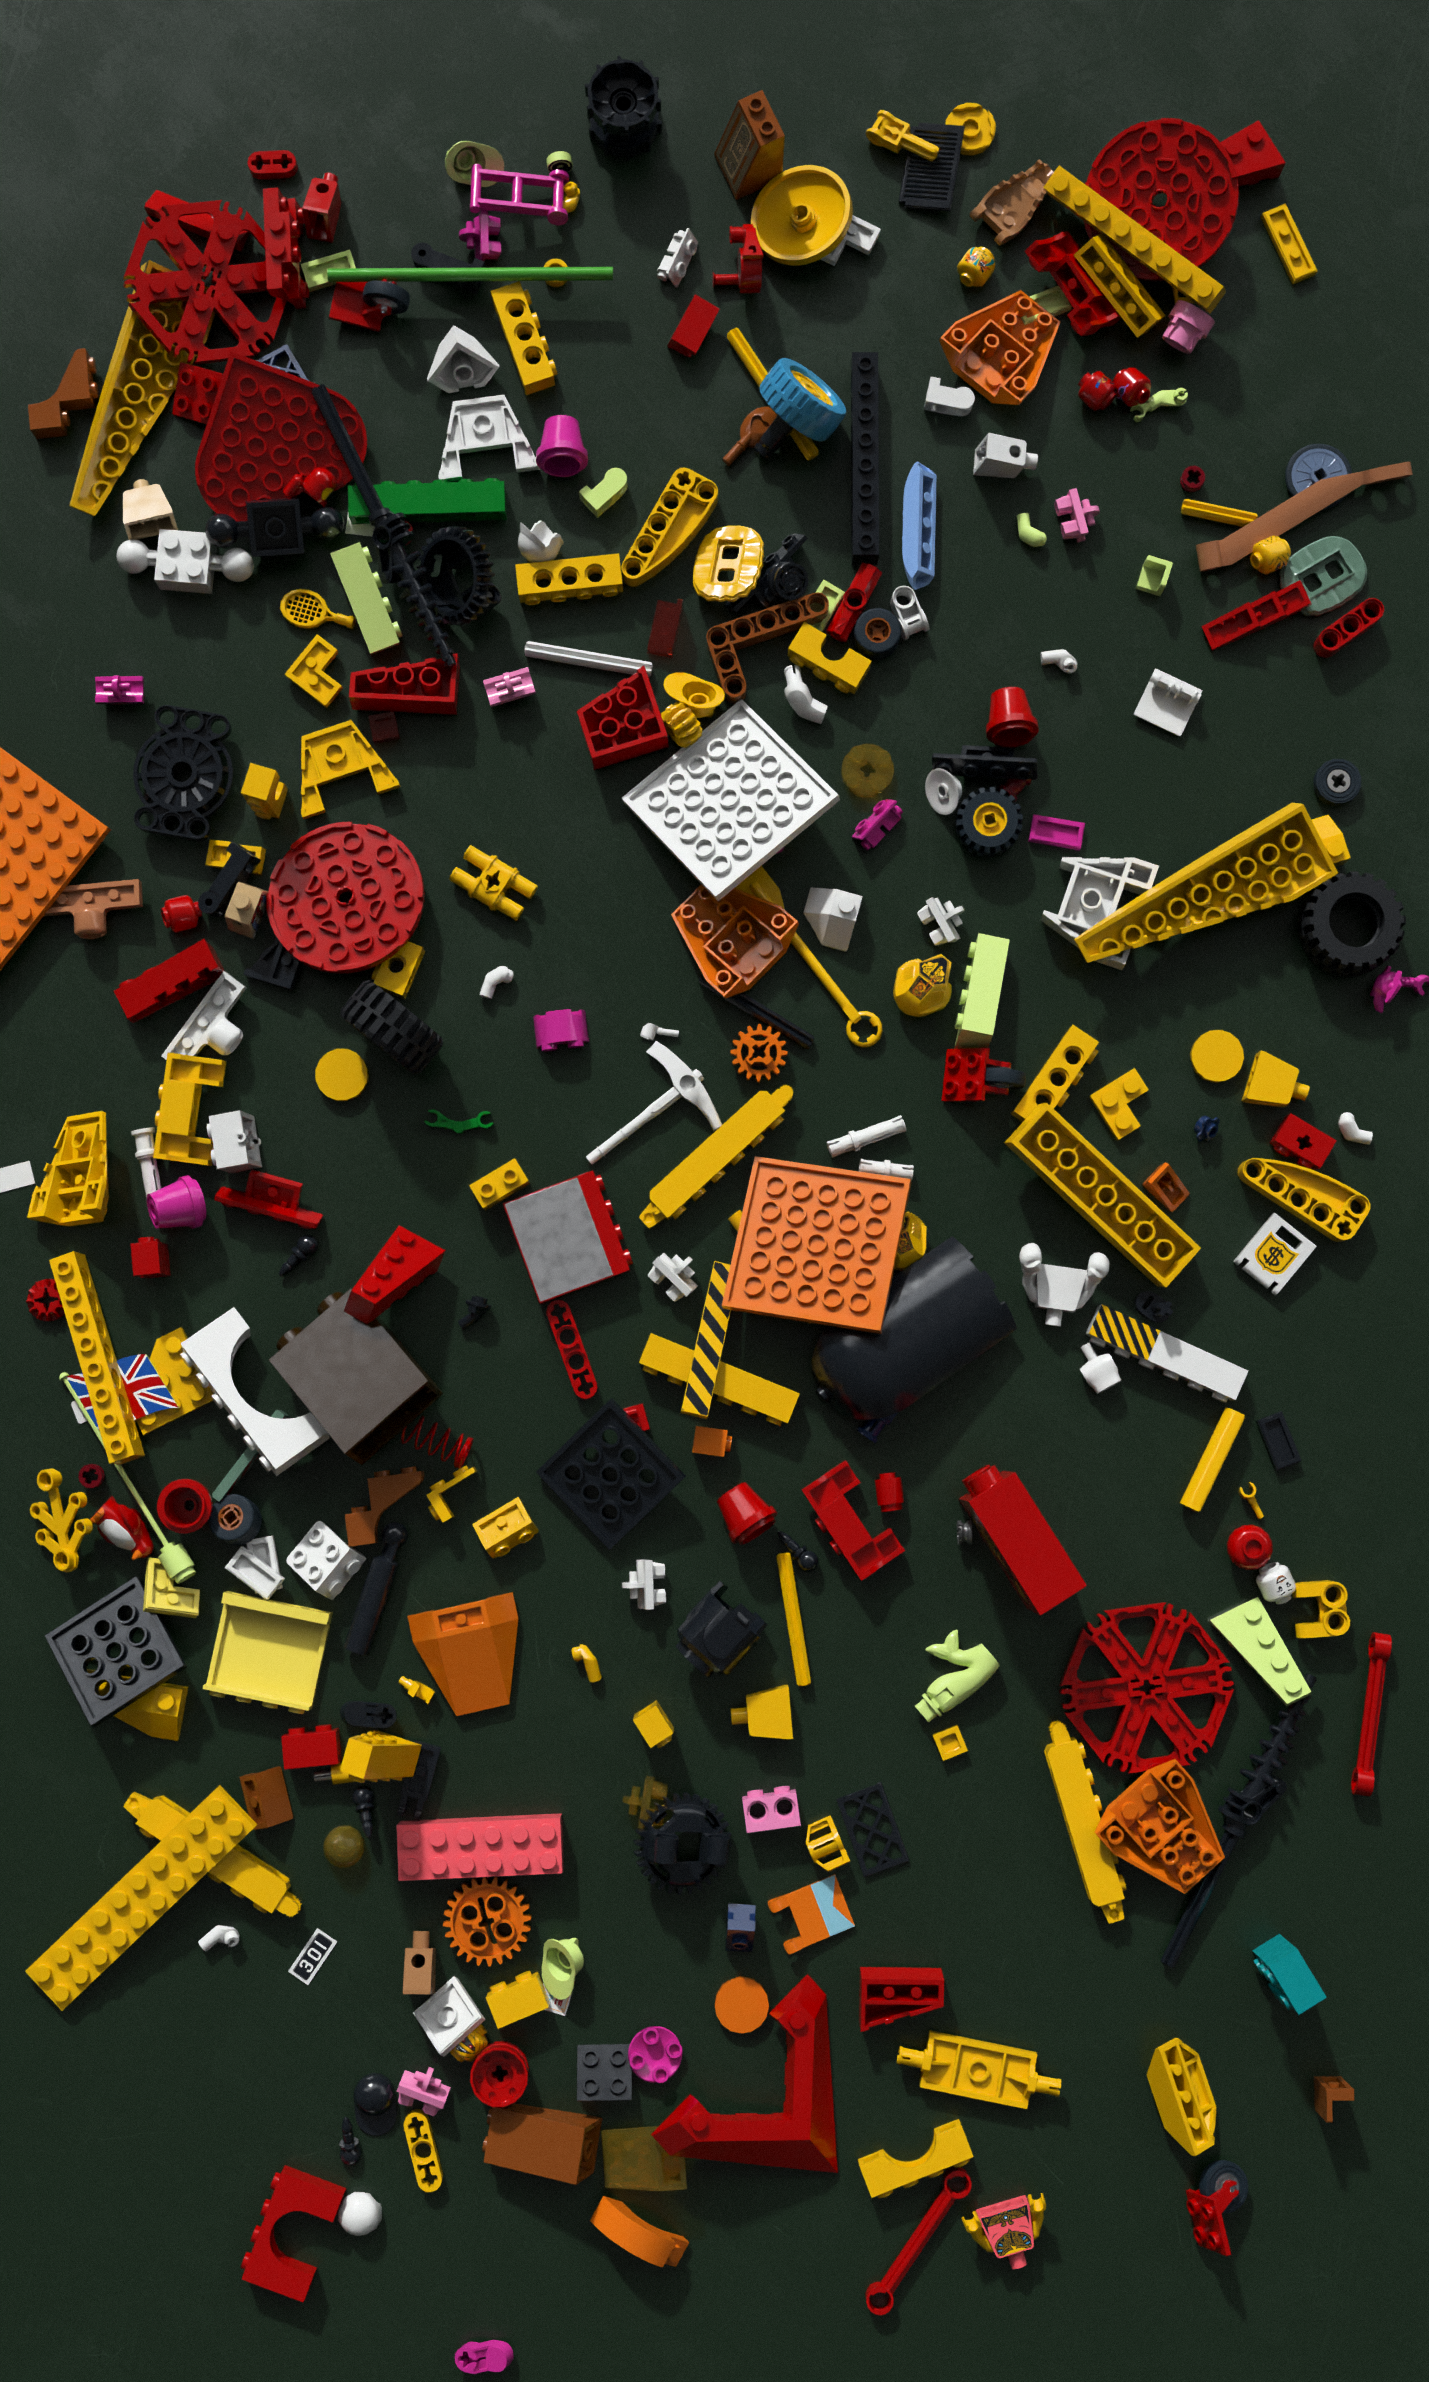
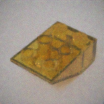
M659 2126L601 2130L605 2188L648 2191L687 2189L685 2157L670 2156L653 2138L651 2134Z

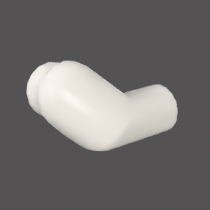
M499 966L487 973L479 995L492 999L496 985L501 982L510 983L514 977L513 971L506 966Z
M1349 1112L1341 1114L1338 1126L1344 1138L1348 1141L1370 1145L1373 1133L1360 1130L1353 1114Z

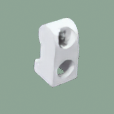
M930 377L924 410L955 416H966L971 412L975 396L969 388L960 387L955 389L940 386L941 378Z

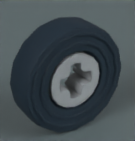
M1332 759L1325 762L1316 771L1313 779L1315 793L1323 803L1331 806H1342L1350 803L1358 795L1361 788V775L1358 768L1344 759ZM1339 776L1342 779L1341 783L1343 786L1335 788L1333 786L1334 781L1331 778L1336 779Z

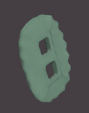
M1329 536L1303 547L1289 558L1287 565L1281 568L1279 572L1280 587L1283 589L1301 580L1312 603L1311 606L1301 610V612L1305 616H1320L1338 607H1342L1362 591L1367 581V567L1360 552L1350 541L1338 536ZM1332 561H1336L1343 571V574L1335 579H1332L1325 570V565ZM1310 574H1315L1321 583V587L1313 592H1310L1303 582V578Z

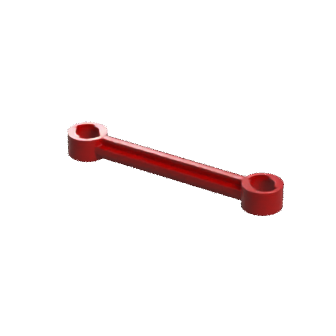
M1373 1632L1369 1640L1368 1655L1370 1663L1357 1765L1353 1770L1351 1778V1791L1355 1795L1370 1797L1374 1788L1373 1763L1385 1668L1392 1648V1639L1389 1634Z
M951 2167L944 2173V2188L881 2282H874L867 2288L865 2293L866 2304L872 2313L884 2315L892 2309L894 2291L954 2201L964 2198L969 2194L972 2184L969 2174L964 2168ZM956 2176L963 2178L965 2176L967 2180L966 2186L961 2191H952L947 2185L948 2179L951 2180ZM879 2292L884 2294L887 2292L889 2300L886 2305L876 2307L870 2302V2295L874 2296Z

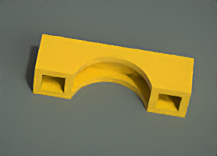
M957 2119L934 2128L933 2142L930 2149L917 2160L899 2161L892 2158L882 2149L859 2158L858 2162L871 2198L876 2196L884 2198L892 2194L895 2188L914 2186L919 2182L918 2179L925 2176L929 2178L939 2176L944 2172L943 2169L953 2165L954 2167L964 2166L974 2156L961 2122Z

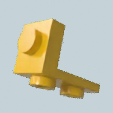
M466 1465L453 1473L454 1479L447 1483L442 1479L430 1487L432 1492L427 1494V1497L432 1505L428 1508L436 1521L441 1519L442 1523L454 1517L441 1493L476 1473L475 1467L468 1469Z

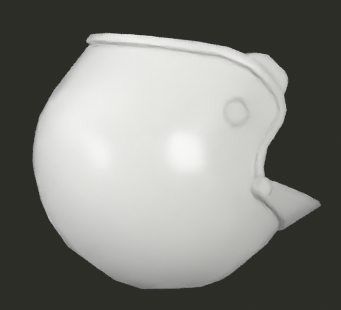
M541 520L535 523L531 530L520 522L518 548L522 556L531 563L554 560L564 543L561 535L558 533L553 534L546 526V523Z

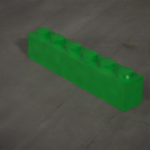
M488 478L481 482H474L472 479H461L458 482H448L439 479L434 480L432 483L411 480L406 484L384 481L381 484L373 485L383 507L389 508L395 514L404 513L406 521L409 523L507 520L505 482L497 478ZM356 483L355 485H348V516L351 524H370L368 520L370 512Z

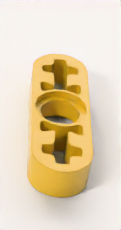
M415 2109L407 2114L404 2121V2131L417 2183L423 2191L434 2192L442 2183L443 2172L429 2116L423 2110ZM413 2117H417L418 2121L424 2122L420 2127L422 2137L413 2140V2138L417 2137L416 2127L410 2126ZM421 2143L429 2145L431 2148L430 2156L426 2158L419 2157L416 2153L417 2145ZM431 2161H434V2164L431 2163L429 2166L431 2175H437L434 2184H430L429 2180L424 2181L423 2179L427 2174L425 2165Z

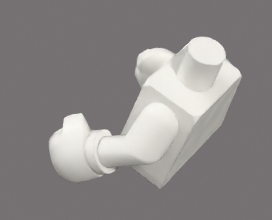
M1028 1243L1023 1246L1019 1254L1021 1270L1023 1272L1022 1285L1029 1300L1035 1303V1308L1047 1309L1045 1325L1061 1327L1063 1312L1073 1313L1076 1309L1082 1308L1093 1295L1096 1286L1109 1272V1259L1100 1252H1095L1090 1256L1087 1270L1042 1264L1041 1250L1035 1243Z

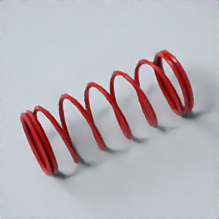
M424 1416L420 1418L406 1441H404L406 1427L403 1429L401 1442L406 1444L418 1428L414 1444L415 1450L420 1449L431 1434L428 1456L433 1455L445 1439L441 1452L442 1462L450 1457L458 1445L454 1459L455 1468L458 1467V1469L465 1462L474 1440L468 1437L459 1454L464 1438L462 1433L449 1454L443 1459L451 1428L447 1429L432 1453H430V1448L437 1428V1422L433 1424L419 1447H417V1441Z

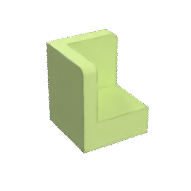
M1148 555L1142 566L1136 589L1161 596L1166 587L1173 562Z

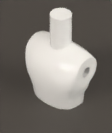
M1090 1343L1081 1347L1088 1362L1080 1368V1371L1089 1386L1097 1394L1121 1382L1118 1368L1109 1353L1097 1356Z

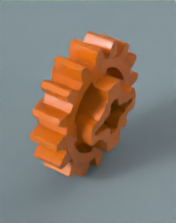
M758 1024L757 1030L753 1031L749 1025L747 1026L748 1033L738 1032L741 1040H733L732 1042L737 1047V1049L730 1050V1055L737 1057L732 1061V1065H740L737 1073L741 1074L745 1071L747 1073L746 1080H749L753 1075L756 1076L757 1082H760L761 1076H765L769 1081L771 1080L770 1073L780 1074L777 1066H785L786 1064L781 1059V1057L788 1055V1051L781 1050L786 1045V1042L778 1041L780 1032L774 1035L771 1034V1026L764 1031L761 1024ZM762 1036L766 1039L764 1041H755L752 1037ZM743 1045L748 1050V1056L744 1061L741 1056ZM773 1046H775L777 1051L775 1062L770 1056V1050ZM765 1048L764 1058L758 1056L752 1060L754 1049L761 1050ZM754 1065H762L765 1069L754 1070L752 1067Z

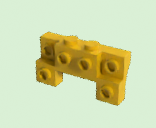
M167 1053L164 1082L160 1085L158 1092L161 1104L160 1110L155 1115L157 1133L153 1158L212 1166L211 1150H214L212 1139L195 1137L202 1084L223 1087L226 1061Z

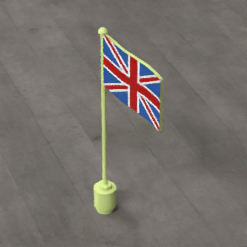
M139 1354L117 1360L135 1421L158 1411L179 1408L147 1354ZM66 1372L61 1373L59 1380L64 1381L104 1447L83 1373L70 1376ZM114 1464L164 1545L160 1549L162 1554L158 1559L171 1580L175 1579L176 1583L179 1584L192 1577L196 1573L193 1568L195 1564L182 1543L177 1545L175 1542L168 1543L123 1467Z

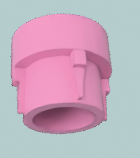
M1177 300L1168 315L1170 322L1162 339L1175 349L1191 354L1199 339L1207 337L1215 321L1200 308L1186 301Z

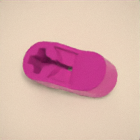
M504 2341L467 2342L455 2353V2363L465 2373L501 2372L511 2364L514 2353L511 2346Z

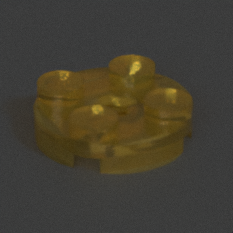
M874 744L854 746L845 756L841 768L842 779L845 781L846 786L849 787L853 794L860 797H874L883 792L890 785L894 774V765L890 753ZM866 764L871 765V768L875 769V773H870L869 777H865L864 772L860 771V768L865 767Z

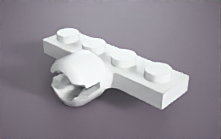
M223 971L161 1057L167 1060L168 1052L197 1056L206 1045H209L221 1055L231 1054L241 1042L243 1032L231 1023L227 1016L247 987Z

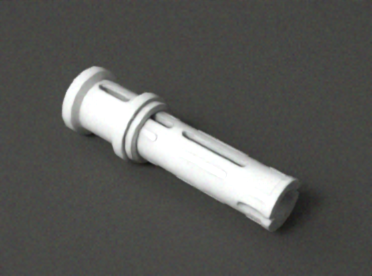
M154 1127L131 1131V1135L135 1136L137 1148L135 1158L140 1160L146 1198L147 1194L161 1189L157 1160L153 1158L155 1148Z

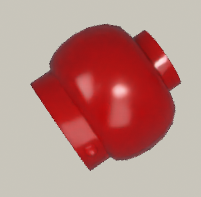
M1242 1525L1236 1528L1229 1535L1227 1541V1553L1231 1561L1239 1568L1245 1570H1256L1264 1566L1270 1560L1273 1552L1272 1540L1269 1534L1261 1527L1255 1525Z

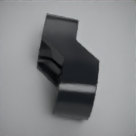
M352 1700L343 1704L340 1710V1717L344 1723L353 1726L389 1728L395 1723L397 1713L395 1708L389 1704Z

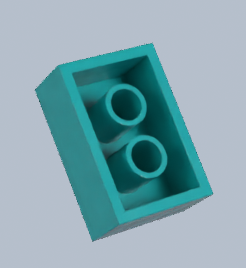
M1281 1934L1276 1935L1252 1950L1256 1956V1959L1253 1960L1256 1968L1261 1975H1264L1267 1981H1270L1267 1984L1276 1999L1278 1998L1282 2005L1284 2004L1287 2010L1293 2009L1300 2015L1327 1998L1298 1949Z

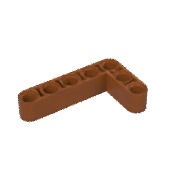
M819 592L812 593L709 629L706 635L707 648L720 686L724 691L725 699L729 703L736 704L739 700H744L747 694L746 681L735 651L799 630L804 622L810 625L822 622L829 611V601L824 594ZM813 603H819L824 609L820 612H814L810 606ZM792 611L799 614V618L793 621L786 618V614ZM764 620H771L775 625L770 629H766L761 626V623ZM740 628H746L750 631L746 637H740L736 632ZM716 636H721L725 639L722 645H714L711 641ZM725 660H729L734 664L728 670L722 669L719 665ZM736 684L742 690L737 694H732L728 691V688Z

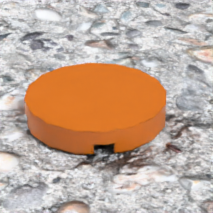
M735 1977L723 1983L718 1990L715 1999L716 2016L728 2030L741 2034L752 2032L760 2027L767 2017L769 2009L767 1994L762 1985L753 1978Z

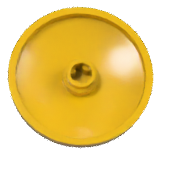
M797 166L778 174L761 190L752 209L751 224L756 228V236L762 251L772 260L785 265H805L825 257L841 243L849 230L853 215L851 196L842 179L833 171L821 166Z

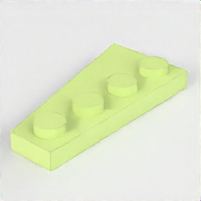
M1258 1597L1210 1620V1624L1226 1638V1641L1245 1659L1244 1661L1262 1677V1680L1286 1706L1311 1695L1310 1688Z

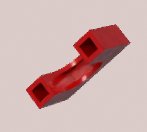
M285 2165L281 2173L276 2172L270 2186L274 2193L271 2200L266 2198L260 2213V2215L264 2216V2220L261 2226L256 2225L250 2242L255 2243L251 2253L246 2252L240 2268L245 2270L242 2280L304 2303L317 2267L293 2259L279 2249L274 2237L275 2223L281 2216L293 2211L307 2212L333 2222L346 2188Z

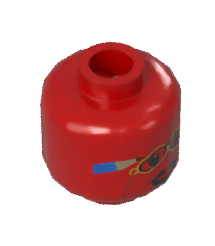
M1096 371L1092 375L1086 373L1078 383L1081 387L1078 393L1079 399L1094 411L1099 409L1105 410L1117 396V393L1114 392L1116 389L1115 383L1101 371Z

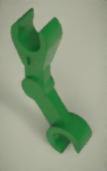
M431 1109L428 1112L436 1114L438 1117L437 1121L430 1123L424 1120L429 1127L447 1128L455 1131L457 1134L477 1127L489 1129L494 1125L493 1122L487 1125L481 1123L483 1116L491 1115L489 1111L480 1112L477 1118L456 1122L448 1119L437 1110Z

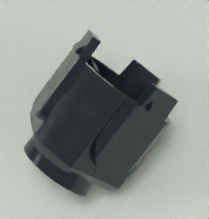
M721 1581L711 1588L686 1615V1620L677 1630L680 1641L675 1645L690 1663L709 1678L714 1672L720 1676L729 1675L762 1639L760 1634L768 1625L756 1612L751 1613L742 1603L733 1609L720 1597L728 1589Z

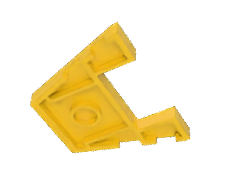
M352 720L301 736V815L303 819L326 812L318 786L366 770H370L378 795L400 788L398 780Z

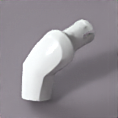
M792 665L786 667L784 675L786 676L787 687L784 693L787 701L800 717L822 724L828 706L812 698L808 686L802 682L799 666L794 665L795 673H793Z

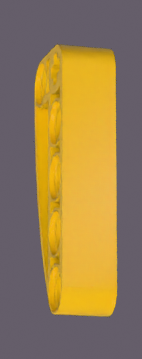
M679 468L673 473L622 563V579L625 584L637 587L651 579L681 554L696 537L718 503V487L713 481L688 468ZM688 481V485L686 483L684 486L679 485V482ZM703 492H710L713 494V497L703 499L700 495ZM671 501L678 504L674 509H668L664 505ZM660 523L665 526V529L662 531H655L652 529L653 525ZM645 545H648L653 549L650 553L644 554L639 551V549ZM635 567L640 570V573L636 576H631L627 574V570Z
M1251 1158L1239 1165L1238 1176L1242 1182L1335 1242L1351 1239L1370 1211V1202L1367 1197L1351 1187L1312 1169L1288 1162L1262 1158ZM1248 1164H1252L1257 1168L1258 1174L1255 1178L1247 1174L1246 1168ZM1270 1179H1275L1279 1182L1280 1189L1278 1192H1273L1269 1188ZM1293 1193L1301 1196L1302 1204L1300 1207L1292 1204L1291 1196ZM1353 1200L1357 1201L1361 1206L1359 1214L1351 1211L1350 1204ZM1316 1208H1320L1324 1212L1322 1222L1317 1221L1314 1217V1210ZM1343 1224V1230L1346 1233L1339 1234L1340 1229L1337 1226Z

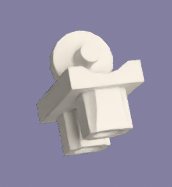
M931 897L926 900L927 905L919 910L917 914L924 925L935 919L940 927L929 933L934 945L939 946L961 939L951 919L956 927L962 925L963 922L959 915L964 912L963 907L954 908L951 901L944 903L948 912L946 913L938 898L934 899Z
M663 1253L654 1260V1266L648 1274V1277L656 1284L661 1283L665 1277L673 1283L666 1293L674 1302L683 1296L687 1297L698 1287L690 1279L695 1274L688 1266L693 1261L690 1256L683 1261L677 1254L670 1259Z
M636 1560L637 1571L629 1572L630 1582H622V1588H630V1599H637L639 1609L649 1610L654 1609V1606L665 1604V1589H653V1579L665 1577V1565L653 1562V1560Z

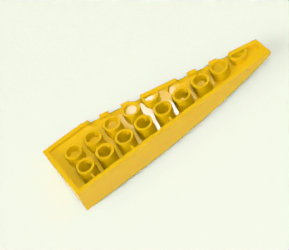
M150 260L141 266V270L146 274L172 271ZM204 285L205 289L203 294H206V291L209 287ZM188 299L149 304V310L167 332L173 333L178 330ZM129 306L106 375L69 507L91 516H96L113 489L114 484L124 472L128 462L140 447L139 445L142 440L147 436L168 403L172 393L176 390L180 362L187 363L188 353L183 350L179 352L177 358L173 356L175 345L172 346L169 355ZM214 311L212 312L207 330L203 338L204 344L207 341L209 331L215 316ZM194 354L193 360L190 363L191 365L194 362L195 357L197 356L196 354Z
M1292 802L1150 888L1076 937L1074 941L1087 963L1118 954L1121 951L1144 946V944L1161 941L1177 934H1184L1223 922V920L1247 915L1246 913L1270 908L1279 903L1293 901L1337 875L1338 871L1304 804Z

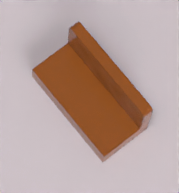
M280 1766L240 1776L248 1815L257 1823L253 1830L269 1828L293 1819Z
M1314 2076L1315 2111L1326 2123H1332V2101H1354V2089L1341 2076Z

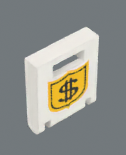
M1272 1213L1233 1262L1239 1265L1244 1258L1249 1260L1241 1269L1266 1289L1275 1281L1277 1284L1271 1290V1293L1276 1296L1317 1246L1276 1213ZM1281 1226L1301 1241L1295 1249L1275 1234Z

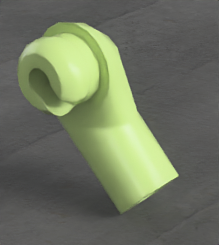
M1021 513L1016 516L1020 540L1032 547L1043 546L1046 543L1047 537L1045 533L1031 527L1029 514Z

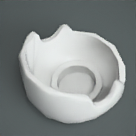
M353 2192L346 2196L339 2205L338 2221L342 2228L351 2235H367L377 2229L382 2220L381 2204L370 2193Z

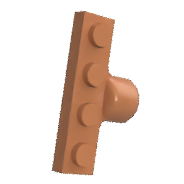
M139 879L66 886L43 917L73 914L74 933L85 939L103 937L107 933L106 915L109 911L143 907L142 882Z

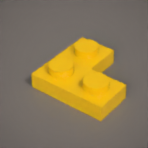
M317 634L287 670L285 676L325 708L332 703L343 689L342 685L324 672L339 652Z
M1135 1068L1089 1096L1117 1141L1141 1126L1127 1105L1149 1090Z

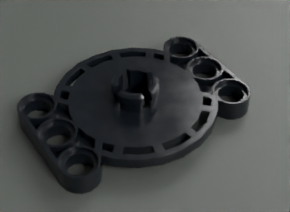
M163 705L155 712V721L162 730L156 732L143 744L134 763L133 779L135 789L140 800L145 805L135 812L134 822L141 831L146 833L202 842L207 840L211 834V826L205 818L213 815L222 807L233 785L234 769L232 759L221 742L230 736L232 726L229 720L221 714ZM172 712L174 714V721L168 725L162 724L160 718L163 713ZM196 716L200 718V725L196 729L187 728L186 722L189 717ZM216 721H223L226 724V729L221 734H216L212 731V725ZM217 743L219 746L213 747L212 744ZM224 752L227 758L228 767L223 766V761L219 755ZM143 758L141 773H139V766ZM188 765L192 769L191 777L185 782L177 781L174 773L178 774L181 769L186 768ZM228 774V783L226 789L224 790L222 788L224 784V775ZM139 781H142L146 790L144 796L141 792ZM219 794L222 795L218 803L210 809L209 805L216 800ZM205 809L206 812L202 814L199 813V811ZM144 813H151L154 816V821L149 826H143L140 823V818ZM172 817L178 818L180 821L179 827L174 831L167 830V820ZM197 822H202L205 824V832L199 836L192 834V826Z

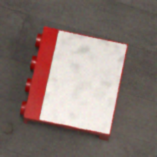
M593 1170L503 1203L541 1305L600 1281L630 1272L629 1265H632L633 1261L628 1249L622 1250L620 1240L624 1239L619 1224L614 1226L610 1216L615 1214L610 1199L604 1201L601 1191L605 1190L601 1175L595 1176Z

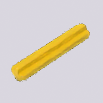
M1184 499L1181 506V513L1184 515L1241 527L1258 518L1256 513L1190 499Z

